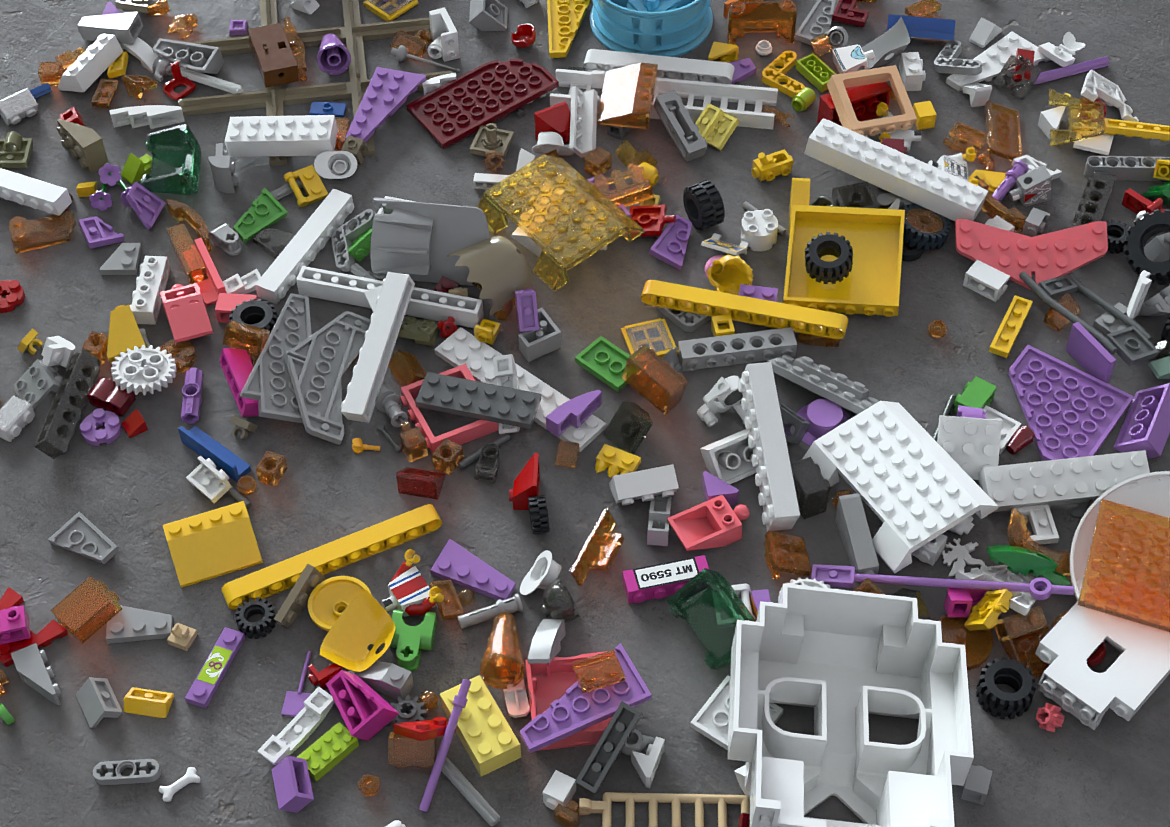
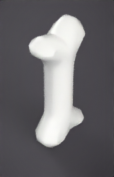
M189 767L186 774L172 785L159 786V792L163 794L162 799L164 802H171L173 795L189 783H200V777L196 775L195 767Z

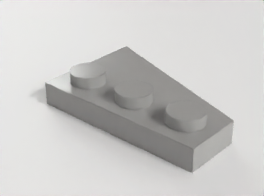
M80 512L74 515L48 539L53 545L105 564L120 551L106 535Z
M108 603L106 641L108 644L164 639L170 636L173 628L172 615Z

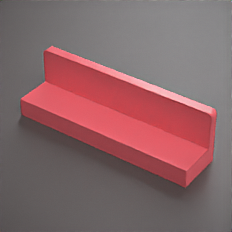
M202 238L194 240L197 250L186 253L183 257L195 283L198 284L205 305L209 306L217 303L219 293H226V290Z

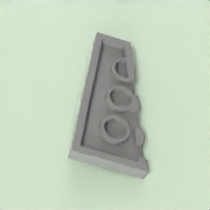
M817 0L796 32L794 40L825 50L827 45L826 35L830 30L836 1Z

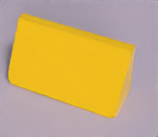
M132 687L124 697V712L166 718L174 694Z

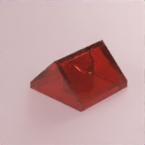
M405 467L396 473L398 492L400 494L438 500L446 473Z

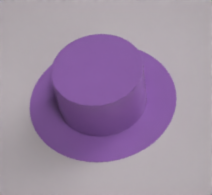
M828 399L815 400L797 412L799 416L811 423L802 439L803 442L810 446L818 438L851 419L850 415L840 405Z

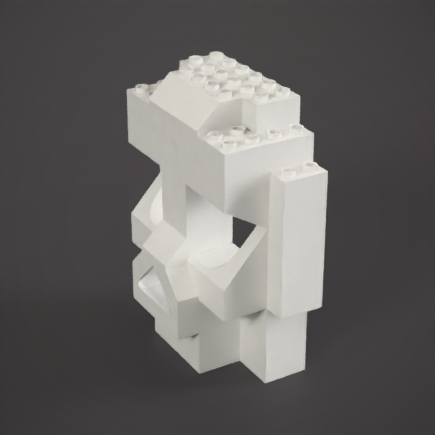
M783 583L779 603L760 601L756 622L737 620L731 648L728 759L746 761L745 789L750 790V827H955L952 785L964 786L974 759L965 645L942 643L941 621L918 619L917 598ZM769 703L814 707V735L791 733L777 727L770 718ZM868 714L919 719L917 740L906 745L869 742ZM830 796H836L865 824L804 816Z

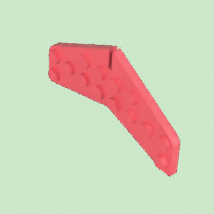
M956 219V251L974 262L979 260L1010 276L1009 280L1031 290L1019 277V274L1023 271L1031 278V274H1034V281L1039 284V282L1069 274L1103 257L1108 250L1107 222L1096 221L1030 237L967 219Z

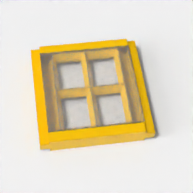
M366 0L363 2V5L368 10L387 22L393 21L419 4L417 0H388L387 2L383 0Z
M659 318L621 328V333L630 355L642 364L661 360L671 349L676 347L665 319Z

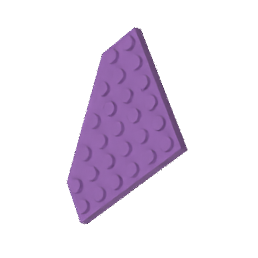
M1030 345L1025 347L1008 372L1028 426L1035 434L1033 439L1042 461L1095 456L1134 399V396Z

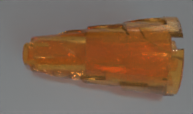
M503 612L495 617L491 635L488 638L486 652H484L483 660H481L480 664L482 680L487 685L497 689H507L509 684H513V687H515L523 680L525 672L518 628L515 624L514 616L507 612Z

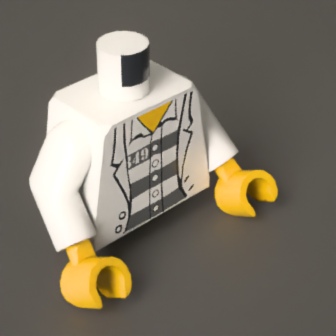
M967 148L966 154L963 155L962 153L952 156L943 155L937 162L930 160L928 164L968 182L967 162L963 160L974 161L976 158L975 148ZM972 178L969 180V183L978 186L979 180Z

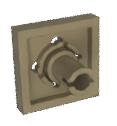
M493 123L480 126L470 147V154L504 160L514 139V132L498 129Z

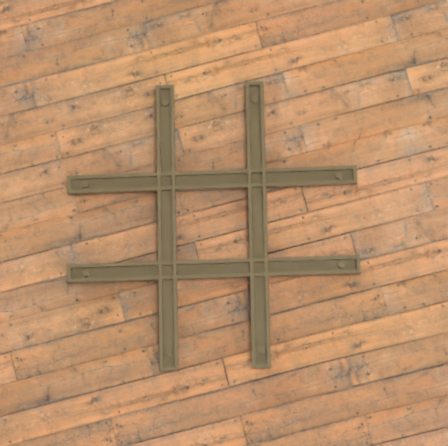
M260 0L261 26L278 23L277 0ZM342 0L345 27L285 32L290 48L320 46L326 34H335L342 43H346L351 55V63L349 64L350 82L327 83L283 89L282 85L267 87L265 91L185 98L178 100L179 107L182 108L183 116L265 107L266 116H284V105L352 98L353 114L355 116L371 79L367 80L363 41L431 34L430 18L361 24L359 0ZM249 36L188 42L219 47L222 56L252 53ZM452 71L423 73L422 75H426L427 81L441 75L450 74ZM422 83L417 87L416 91H423ZM374 136L362 146L360 150L362 156L376 155ZM269 156L270 166L288 165L287 156Z

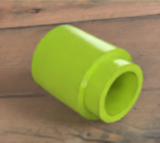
M803 88L792 99L791 105L793 109L798 112L806 110L816 101L815 92L810 88Z

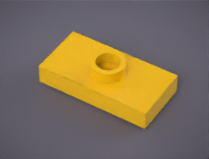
M127 51L122 52L109 65L107 71L109 79L125 75L129 59Z

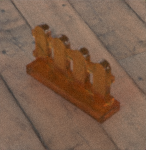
M632 163L628 166L629 171L624 173L620 169H614L611 172L612 177L606 179L603 175H596L594 183L588 184L585 180L579 181L577 188L574 190L576 195L580 194L582 202L580 206L584 218L585 213H605L607 210L622 204L627 207L653 198L651 183L648 178L644 179L642 175L644 173L643 166L639 167L638 164ZM631 177L633 183L627 185L625 179ZM614 183L616 189L610 191L608 184ZM597 188L599 195L593 197L590 190Z

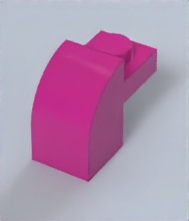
M947 588L944 601L947 617H969L971 606L977 605L989 590Z

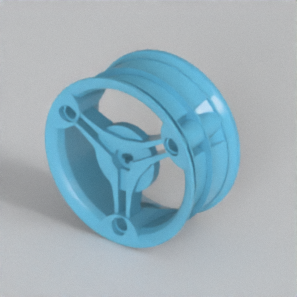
M593 0L590 12V27L598 41L611 51L678 57L697 48L710 34L713 25V14L710 7L711 0Z

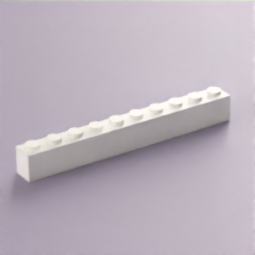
M302 266L296 278L299 295L366 308L371 307L364 293L372 287L382 285L383 282ZM414 287L405 315L434 321H445L448 317H453L456 325L474 328L475 325H480L484 316L483 300Z

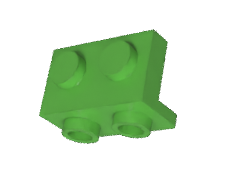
M372 228L359 235L348 249V253L359 262L371 252Z

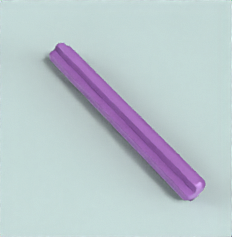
M1105 56L1032 75V83L1037 85L1107 67L1110 60Z

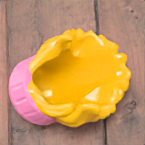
M716 255L710 258L705 265V274L711 285L718 292L739 295L740 284L752 285L753 269L740 256Z

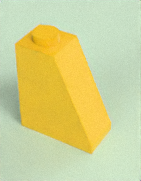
M792 178L789 204V235L792 205H809L810 179Z
M130 305L117 306L110 313L107 357L111 365L112 362H115V357H120V352L127 353V348L134 350V346H137L138 349H141L142 345H145Z

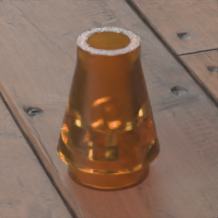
M157 0L150 4L146 15L167 14V12H170L168 1Z

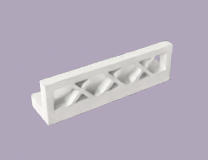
M577 86L571 87L569 147L582 158L596 153L597 91L592 89L583 92Z

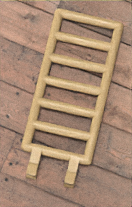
M605 792L602 801L579 798V815L602 813V827H611L612 802H625V827H635V802H648L649 827H658V803H671L672 827H681V803H694L695 827H704V804L718 805V827H727V804H740L741 814H750V800L746 795Z

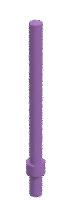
M462 680L458 695L454 697L452 703L454 707L419 810L423 812H428L461 711L466 707L468 701L466 697L471 685L470 680Z

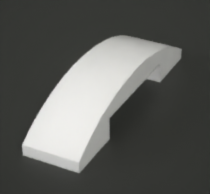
M138 37L134 44L119 43L122 50L125 49L138 58L144 68L154 73L152 69L153 63L159 55L154 53L147 43Z
M513 355L493 357L494 376L497 377L498 385L519 389ZM498 423L500 435L515 433L520 430V427Z
M318 687L304 701L305 707L277 737L272 735L258 750V753L273 765L280 763L287 756L291 755L309 738L326 717L335 702L333 697Z

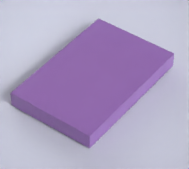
M1079 322L1074 323L1065 350L1091 376L1109 384L1116 359Z

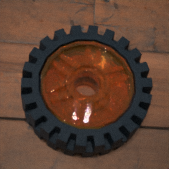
M909 204L907 207L904 206L900 209L905 210L903 242L905 244L910 243V247L916 246V249L919 250L922 247L925 251H928V249L933 251L935 248L940 249V247L944 246L951 230V224L947 217L918 206V204H913V206Z

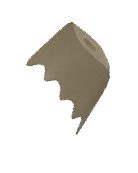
M504 236L491 237L447 255V257L460 256L455 266L468 267L470 272L467 281L477 282L482 286L479 298L493 300V305L489 312L490 315L501 309L515 296L514 290L524 289L534 277L533 271L520 250Z

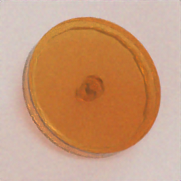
M947 614L939 617L936 621H941L942 643L965 645L967 670L978 668L988 660L993 647V637L989 629L969 631L964 626L969 617H947Z

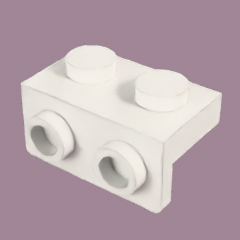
M199 456L197 459L201 464L186 478L211 502L215 503L232 487L228 482L229 476L222 469L220 471L215 469L217 466L209 458L205 460L202 456Z

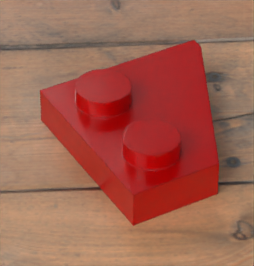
M436 717L433 720L393 724V733L424 741L443 736L449 721L445 717Z

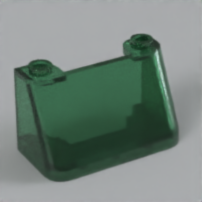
M183 124L148 133L145 146L147 151L152 154L150 175H143L141 185L150 192L188 196L197 194L201 148L189 126Z
M707 568L700 571L667 600L670 605V612L676 618L686 619L706 648L705 663L715 670H720L731 663V648L737 620L756 622L727 579L721 573Z

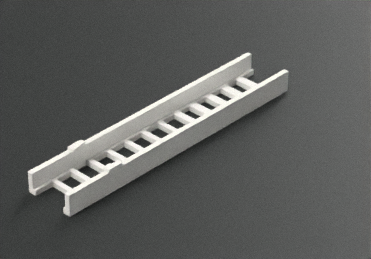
M556 69V79L559 82V87H570L569 94L550 93V107L565 101L569 111H571V87L577 86L578 88L586 89V91L591 90V88L603 89L602 98L597 96L598 114L613 115L618 109L633 115V117L660 119L653 107L656 97L675 90L681 98H688L687 106L684 105V107L690 112L693 122L697 121L708 103L711 104V100L721 101L720 109L724 113L740 121L737 126L773 130L775 114L762 113V105L776 106L778 89L610 74L599 70L588 72ZM608 91L620 92L619 99H608ZM625 93H636V101L624 100ZM642 94L654 95L653 103L641 102ZM694 99H703V107L693 106ZM728 102L738 103L737 110L727 109ZM745 103L755 104V111H744Z

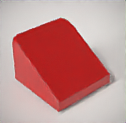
M138 409L134 410L121 423L129 438L148 430L146 422Z

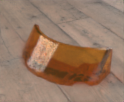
M1013 508L1007 528L1009 544L1044 554L1053 559L1058 565L1055 571L1070 577L1071 550L1049 549L1030 538L1031 532L1026 526L1029 519Z

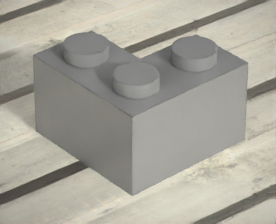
M543 308L537 309L539 330L525 331L518 334L519 350L528 362L562 347L561 331Z

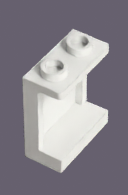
M445 7L429 11L431 38L434 41L437 37H441L443 61L446 62L460 58L458 32Z

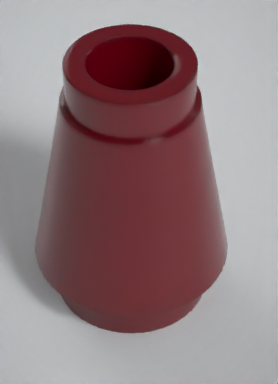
M1027 426L1019 427L1006 445L1007 451L1015 455L1031 444L1035 437L1034 432Z

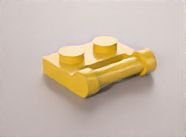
M313 164L294 172H288L283 176L294 192L299 207L307 206L328 196V192L315 171ZM299 178L308 197L303 196L295 181Z

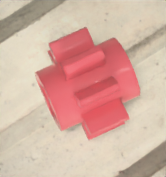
M1045 703V707L1038 708L1035 719L1040 723L1039 728L1050 732H1055V728H1062L1065 716L1060 712L1061 707Z

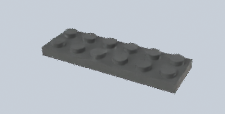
M427 372L415 404L416 407L531 429L541 401V394Z

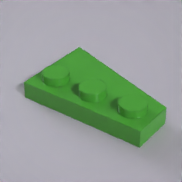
M264 188L260 196L253 201L249 210L234 225L233 230L246 243L288 216V211Z

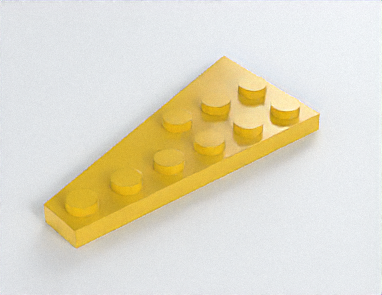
M547 0L549 58L567 57L591 0Z

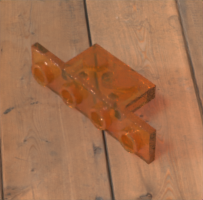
M608 509L603 510L569 571L580 586H582L590 570L608 571L624 541L621 533H611L616 521Z

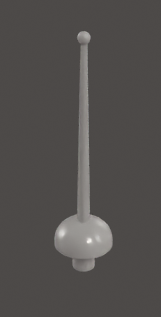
M400 45L398 49L392 48L391 54L396 56V61L402 62L408 57L457 72L460 71L458 68H452L408 54L407 48L403 45Z

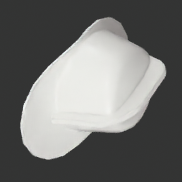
M556 132L539 133L537 145L532 147V151L539 154L565 156L574 154L572 148L564 146L562 137Z
M327 151L320 153L316 157L314 167L318 175L323 178L343 179L355 173L357 160L348 151Z
M545 550L538 556L533 567L523 579L520 586V593L522 595H528L536 588H549L556 581L561 571V565L552 559L550 551Z

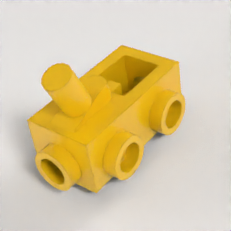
M785 149L769 155L761 152L758 154V158L753 160L752 176L760 181L766 180L768 182L781 174L782 176H787L792 171L794 160Z

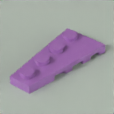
M451 539L448 540L430 570L433 576L495 600L510 598L516 588L514 581Z

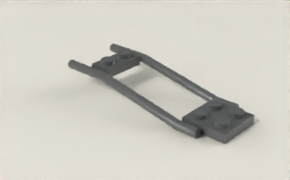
M1025 271L1019 274V277L1043 302L1072 323L1079 322L1110 354L1116 352L1129 366L1155 358L1160 351L1150 342L1152 337L1140 324L1085 287L1072 273L1039 282V284ZM1078 290L1129 327L1104 336L1056 302L1054 298L1071 294Z

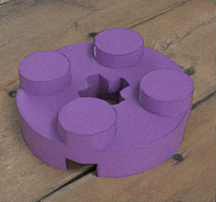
M102 408L95 409L80 424V430L85 442L92 446L113 443L118 439L122 430L119 417L111 411H104ZM101 426L105 427V429L97 430Z

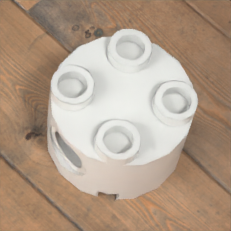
M770 209L746 211L741 225V242H748V246L753 251L762 252L771 249L772 245L777 242V218Z

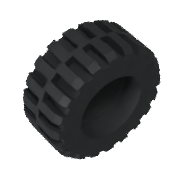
M1160 209L1154 210V214L1149 215L1148 212L1143 214V219L1137 218L1134 221V227L1130 226L1128 228V236L1124 238V253L1131 269L1138 277L1145 270L1151 273L1149 279L1152 280V284L1158 282L1159 285H1165L1166 281L1170 282V259L1164 262H1154L1149 260L1144 253V247L1152 236L1162 232L1170 233V210L1165 209L1164 212H1161Z

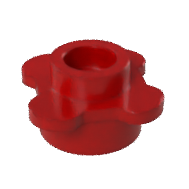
M448 317L447 320L438 322L437 327L440 328V336L442 338H447L458 330L453 317Z

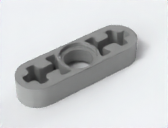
M154 759L106 761L98 763L93 769V776L100 785L150 783L156 781L161 775L160 766ZM153 767L154 770H151V774H147L146 772L149 771V768ZM125 768L133 769L132 774L126 777L122 776L121 772ZM104 770H107L108 773H105V776L101 777L100 774H103Z

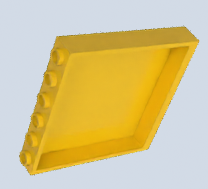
M792 205L783 303L849 315L898 316L905 210ZM826 232H830V234L834 235L835 232L838 233L839 237L843 235L845 241L849 240L850 246L853 248L852 270L847 278L843 277L841 282L837 280L836 284L831 282L823 284V281L820 283L816 282V278L812 279L810 273L806 271L805 248H807V243L811 242V238L814 236L818 237L820 233L825 235ZM825 255L820 259L830 262L838 258L833 255Z

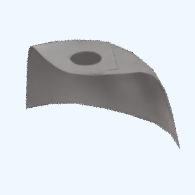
M902 16L891 29L874 41L861 47L863 52L873 50L875 54V60L868 62V69L881 67L892 62L910 43L909 33Z

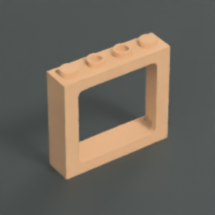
M896 65L835 74L831 76L827 83L842 127L858 134L875 136L883 132L906 131L913 126L917 119ZM890 81L902 115L858 121L845 88Z

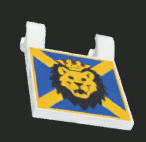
M716 233L710 239L701 243V246L736 256L741 253L746 255L749 245L748 242L744 241L739 246L720 241L722 235Z

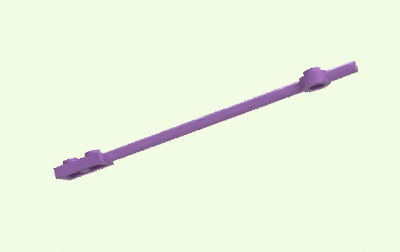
M813 564L811 580L816 578L818 582L824 581V585L828 584L830 587L854 588L855 582L981 590L1007 589L1013 592H1029L1037 600H1045L1051 594L1074 595V586L1052 585L1045 578H1035L1030 584L859 574L856 573V567L821 564Z

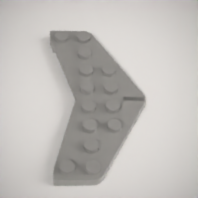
M349 311L342 313L291 349L285 359L306 432L338 445L341 444L344 436L341 412V376L358 356L360 348L363 347L365 333L371 323L370 319Z

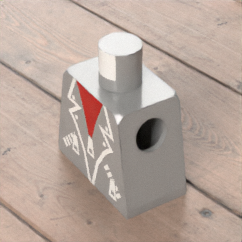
M1041 165L1016 179V189L1009 191L1008 196L1012 202L1019 199L1023 206L1026 207L1051 200L1052 177L1044 165Z

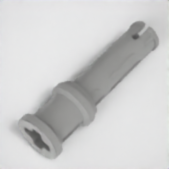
M518 593L514 594V597L505 600L499 599L495 602L496 604L457 616L461 629L499 616L500 618H505L508 614L516 611L523 612L522 602Z

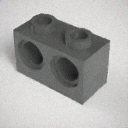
M779 402L786 443L788 445L800 444L811 423ZM792 425L795 428V432L793 435L790 432V428Z

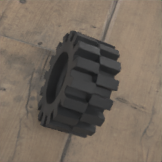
M1111 219V222L1106 220L1108 250L1112 254L1113 251L1116 254L1120 251L1124 252V238L1128 236L1127 230L1129 226L1126 227V223L1120 224V220L1118 222H1115L1113 219ZM1109 235H1114V236H1117V237H1119V238H1113V237H1111V236H1109Z
M545 495L528 497L532 533L549 532V517Z
M256 597V601H253V598H249V603L246 600L243 601V606L239 605L237 607L238 611L235 612L239 631L252 639L253 635L255 639H259V635L266 637L265 632L270 634L272 632L271 628L276 626L272 604L270 602L267 603V600L264 598L261 602L260 597ZM254 614L264 615V618L258 622H248V618Z

